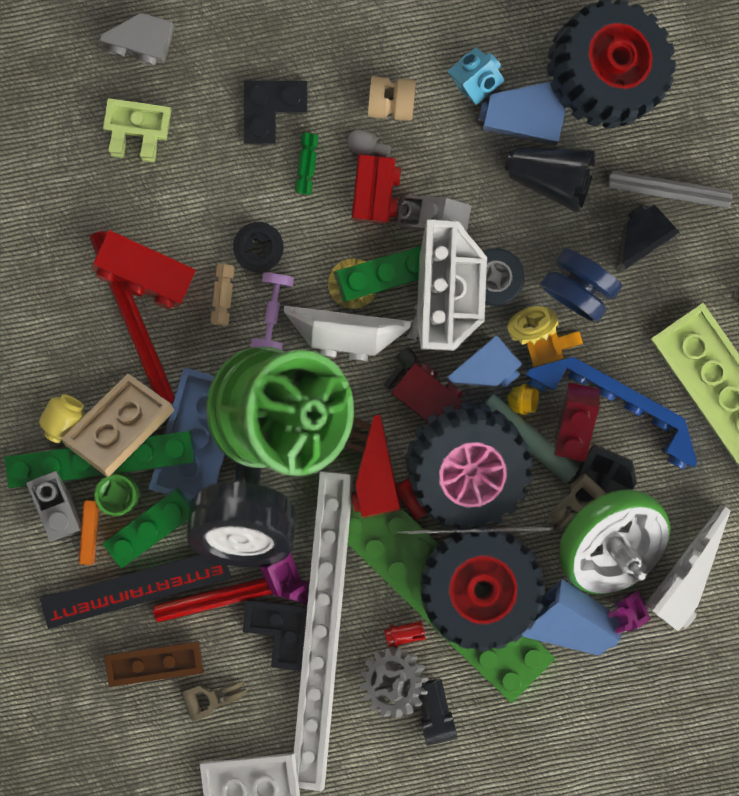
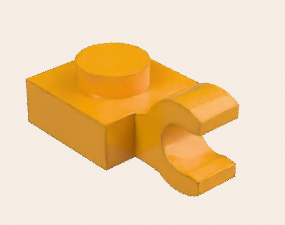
M580 331L558 337L556 332L553 335H548L547 341L540 339L536 341L535 345L531 341L526 344L533 368L563 360L562 350L583 345Z

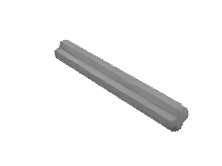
M614 170L609 173L608 187L612 189L725 208L729 207L732 202L733 195L731 190Z

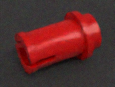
M407 478L396 486L398 497L415 520L421 518L426 512L424 507L419 505L409 479Z
M421 620L396 627L390 624V628L384 629L388 648L394 647L398 649V645L425 640Z

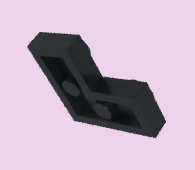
M244 81V145H276V114H307V81Z
M246 600L243 632L274 636L271 667L301 671L307 606Z

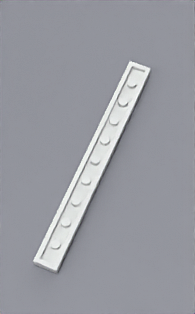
M320 471L294 744L299 788L322 791L325 788L352 503L351 494L354 482V474Z

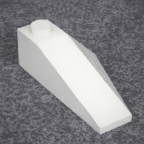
M720 505L645 603L649 610L677 631L682 627L686 629L697 615L694 611L700 602L731 511L725 506Z

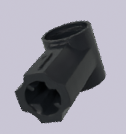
M433 679L422 683L421 688L428 691L427 694L419 695L418 697L422 702L420 706L423 717L421 718L426 745L430 746L458 739L452 712H449L442 679Z

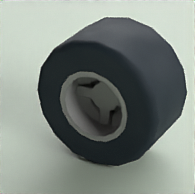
M500 248L487 249L483 252L487 257L485 305L492 307L503 306L514 300L522 290L525 280L524 268L520 260L510 251Z

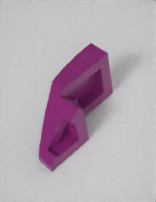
M291 552L284 560L276 564L260 566L273 595L308 605L310 582L301 580Z

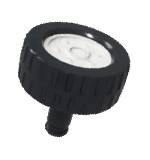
M236 463L234 482L212 484L202 488L194 495L188 516L187 540L195 552L211 561L224 565L260 567L276 564L284 560L292 551L296 527L295 507L282 493L260 485L261 468H253Z

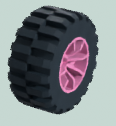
M461 403V409L454 410L452 405L444 407V414L439 417L435 413L427 418L429 424L426 427L420 425L415 431L417 440L410 441L407 450L410 457L406 459V469L414 495L419 505L424 507L426 514L432 519L438 517L440 524L450 528L455 523L458 530L469 529V526H475L478 530V527H486V523L492 521L496 526L503 522L501 516L507 512L512 515L518 509L515 504L517 500L524 501L528 494L524 486L531 484L533 476L529 470L533 464L531 455L527 450L528 446L512 421H508L506 416L498 410L492 412L489 406L479 404L476 409L473 408L471 403Z

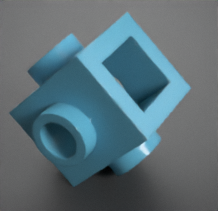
M477 47L465 54L459 62L447 71L460 92L475 105L480 103L505 81L498 70L501 68V64L490 52L485 55Z

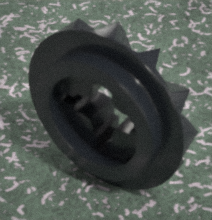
M252 222L242 227L236 234L233 251L236 260L243 268L257 273L269 271L280 262L284 245L280 233L272 225L264 222ZM252 235H255L256 239L261 243L272 242L264 248V260H262L257 252L246 254L254 246Z

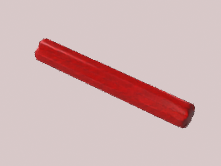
M264 577L157 604L153 607V615L156 622H161L272 594V591Z

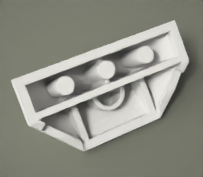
M426 220L419 257L417 324L421 349L453 351L485 319L487 257L464 230L461 223L457 221Z
M284 305V313L311 348L318 349L319 354L327 357H336L337 352L349 353V359L368 361V356H376L407 332L411 325V321Z

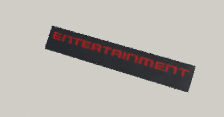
M198 554L40 598L47 627L50 629L228 580L232 576L229 565L211 561Z

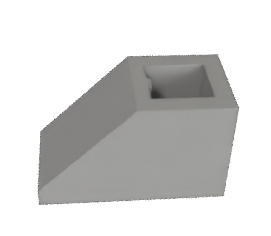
M140 13L103 33L100 42L103 46L107 47L106 52L120 57H124L125 53L137 56V61L155 66L156 62L163 64L165 62L174 26L171 21Z
M401 195L395 226L424 231L426 220L457 221L461 223L467 232L472 205L443 197Z
M57 471L26 483L50 542L81 530L82 520L75 502Z

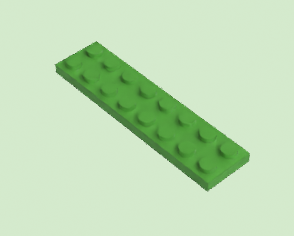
M352 504L348 545L435 629L424 610L420 594V579L425 562L438 543L428 533H397L424 530L402 508L401 511L363 518L361 512L355 513ZM476 583L474 587L476 595L481 596L488 592L479 583ZM522 637L516 642L512 641L506 644L504 648L498 650L492 648L488 649V651H477V649L472 648L465 649L452 641H448L511 704L556 659L538 640Z

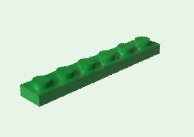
M192 431L148 437L112 474L196 463ZM69 448L4 457L8 488L25 487L27 482L55 471L58 472L62 481L105 476Z

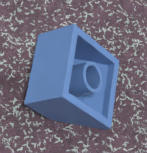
M496 335L451 373L446 380L451 384L495 387L501 384L503 387H506L520 375L517 369L522 364Z

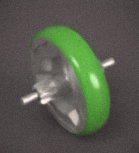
M618 490L596 498L573 517L562 535L559 546V561L565 576L575 587L591 594H611L633 586L640 580H643L656 567L667 549L670 539L668 515L655 498L642 491ZM627 524L626 529H620V527ZM600 545V550L594 552V551L596 550L597 546Z

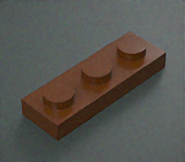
M200 641L104 655L109 687L204 673Z

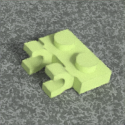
M108 98L103 130L104 132L112 133L109 145L111 157L124 158L126 135L143 137L140 152L142 161L155 163L157 139L167 141L171 107Z

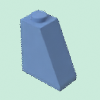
M553 81L491 94L488 103L482 102L478 121L484 122L482 128L484 131L556 146L559 142L566 107L564 108L559 102L562 98L560 92L553 93L550 85Z
M563 579L545 592V595H542L541 603L543 606L541 612L537 613L534 619L535 624L530 630L527 629L522 634L526 638L597 656L601 655L608 648L615 647L621 638V633L616 634L614 631L618 627L617 619L615 617L609 618L608 612L611 610Z

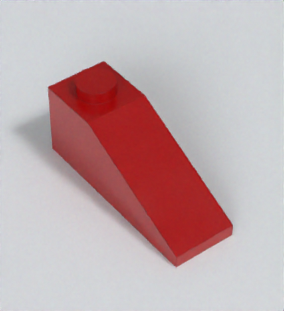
M380 415L373 416L355 484L357 493L351 494L355 513L361 512L363 518L401 511L383 420Z

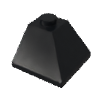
M644 204L627 214L631 220L623 226L615 266L618 273L680 233L674 224L655 205L646 209Z

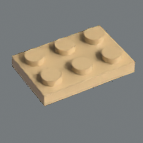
M127 374L62 438V441L66 447L109 477L174 412L171 403L130 374Z

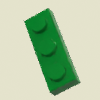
M421 246L335 271L334 275L343 303L418 281Z
M177 487L106 539L102 545L122 569L188 520L191 503Z

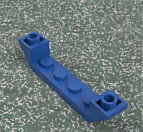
M575 357L527 370L524 376L530 378L528 384L545 393L547 388L551 391L555 390L566 370L569 371L568 378L584 386L587 382L600 389V396L610 401H613L615 397L626 403L623 408L639 417L643 412L654 418L651 422L654 426L666 432L670 428L674 429L662 451L669 455L667 459L669 463L683 470L686 465L695 467L697 464L685 418Z

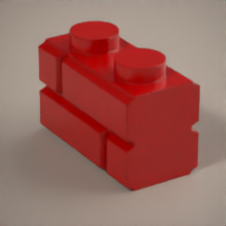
M358 155L352 221L389 224L390 217H396L398 199L392 198L393 186H399L401 167H395V158Z

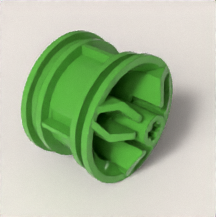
M260 346L236 353L221 366L209 389L206 414L212 438L228 458L244 466L253 468L269 467L280 473L299 476L323 469L339 455L351 432L354 404L352 392L345 375L327 357L312 351L297 350L285 352L273 347ZM294 380L297 384L295 387L292 385ZM267 432L269 435L265 441L263 435Z

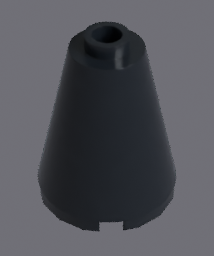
M517 147L514 153L510 152L508 154L505 171H509L510 179L571 211L579 213V207H583L593 176H590L591 170L588 169V166L595 167L596 152L591 149Z

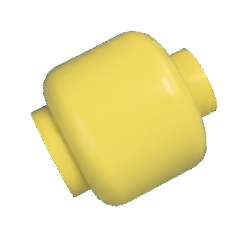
M66 394L61 395V397L51 398L39 420L41 428L45 431L44 436L54 443H61L62 438L86 415L83 410L84 405L78 399Z

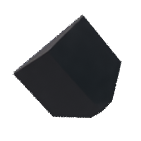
M593 444L588 451L586 461L580 463V468L573 482L585 473L606 493L618 490H633L637 484L632 460L596 444ZM583 488L576 493V497L580 501L589 502L593 498Z

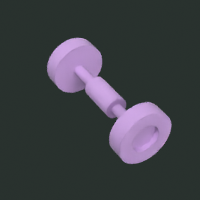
M263 272L262 282L272 284L274 288L272 299L268 301L264 323H267L265 340L252 338L251 348L264 346L282 350L283 343L271 341L273 325H277L280 302H278L280 286L293 287L294 277Z

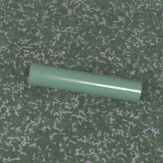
M494 393L483 404L489 406L492 412L495 410L500 411L506 416L508 421H512L527 444L528 452L565 484L579 470L580 467L570 458L555 456L554 445Z

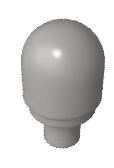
M365 130L353 131L347 140L348 148L357 155L389 157L391 152V146L380 143V137Z

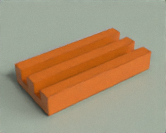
M90 499L85 500L83 505L79 562L83 565H92L95 563L100 509L96 501Z

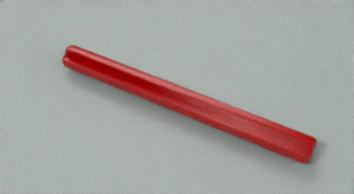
M98 231L89 238L96 255L106 235L105 231ZM115 280L113 283H108L152 390L173 404L175 396L132 294L124 289L126 285Z

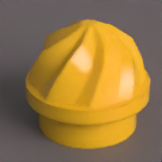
M529 384L513 387L507 396L508 405L514 412L520 415L535 413L539 402L537 388H532Z

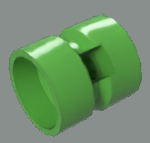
M123 473L103 478L95 490V501L99 509L105 514L112 516L123 515L134 510L141 498V490L137 481L130 475Z

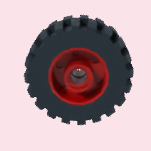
M599 0L596 4L590 3L567 21L553 38L554 44L549 48L548 58L552 61L547 65L548 75L554 77V81L550 85L553 93L560 92L562 96L559 100L560 104L564 108L569 106L573 110L571 115L578 120L585 117L587 118L586 123L595 127L602 122L604 128H615L618 125L623 127L640 119L666 97L665 92L671 88L674 81L670 75L676 71V61L671 60L675 50L673 43L668 44L666 37L669 36L666 28L658 26L656 23L658 18L653 13L645 14L643 12L644 7L636 3L632 7L628 6L627 0H616L613 3L612 0Z
M487 526L478 527L479 531H470L477 530V527H469V529L464 530L469 532H454L445 540H441L435 546L431 555L428 556L420 579L421 600L424 610L435 629L444 638L458 644L459 647L477 649V651H488V649L492 648L498 650L506 647V644L512 641L516 642L523 637L522 634L527 629L530 630L535 624L534 619L537 613L541 612L543 606L541 603L542 595H545V585L542 582L543 573L532 551L518 538L505 531H483L496 529ZM482 580L488 581V592L481 596L474 593L476 583Z

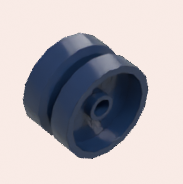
M564 248L555 262L559 270L566 276L558 272H548L539 286L547 294L576 314L598 324L607 310L604 303L595 295L605 300H614L623 286L614 276L594 261L569 248Z

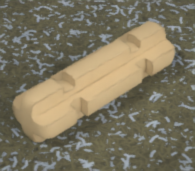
M217 264L215 277H218V282L214 281L212 307H215V310L211 311L210 322L217 326H228L230 313H227V308H231L233 283H230V279H234L235 271L234 266L229 264Z

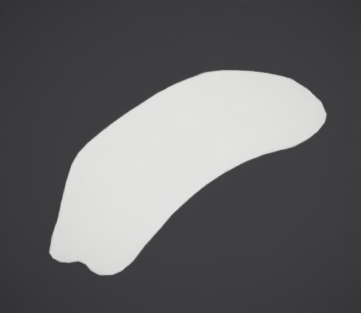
M493 527L496 529H488L483 531H532L550 530L553 528ZM452 528V529H433V530L403 531V532H397V533L414 534V533L469 532V531L458 530L457 528Z

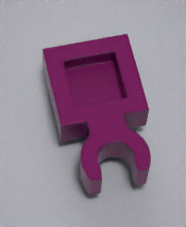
M639 590L629 593L615 602L617 609L608 612L609 618L615 617L618 621V627L614 630L616 634L636 630L651 620Z

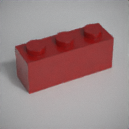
M108 230L90 270L96 272L95 276L107 283H113L115 280L126 285L124 289L127 292L140 297L143 294L154 298L156 305L171 310L172 307L177 309L182 304L196 272V269L111 230Z

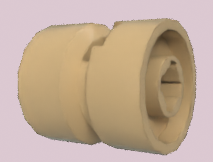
M371 76L368 117L385 119L390 114L395 120L412 121L416 80L398 78L395 83H392L389 77Z

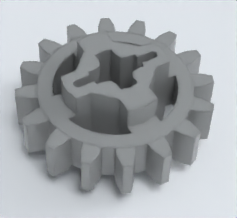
M387 648L385 653H374L376 661L367 660L366 664L370 669L369 671L361 672V675L367 679L366 683L360 685V688L367 689L368 691L363 700H372L373 703L370 709L372 711H379L381 709L382 717L392 715L393 718H399L403 714H412V706L422 705L421 700L418 698L419 695H425L428 692L421 688L422 683L428 681L427 677H421L420 675L425 666L415 665L417 656H407V650L398 649L396 652L395 648ZM393 661L401 664L404 669H399L397 664H393ZM383 697H388L390 702H395V704L387 702Z

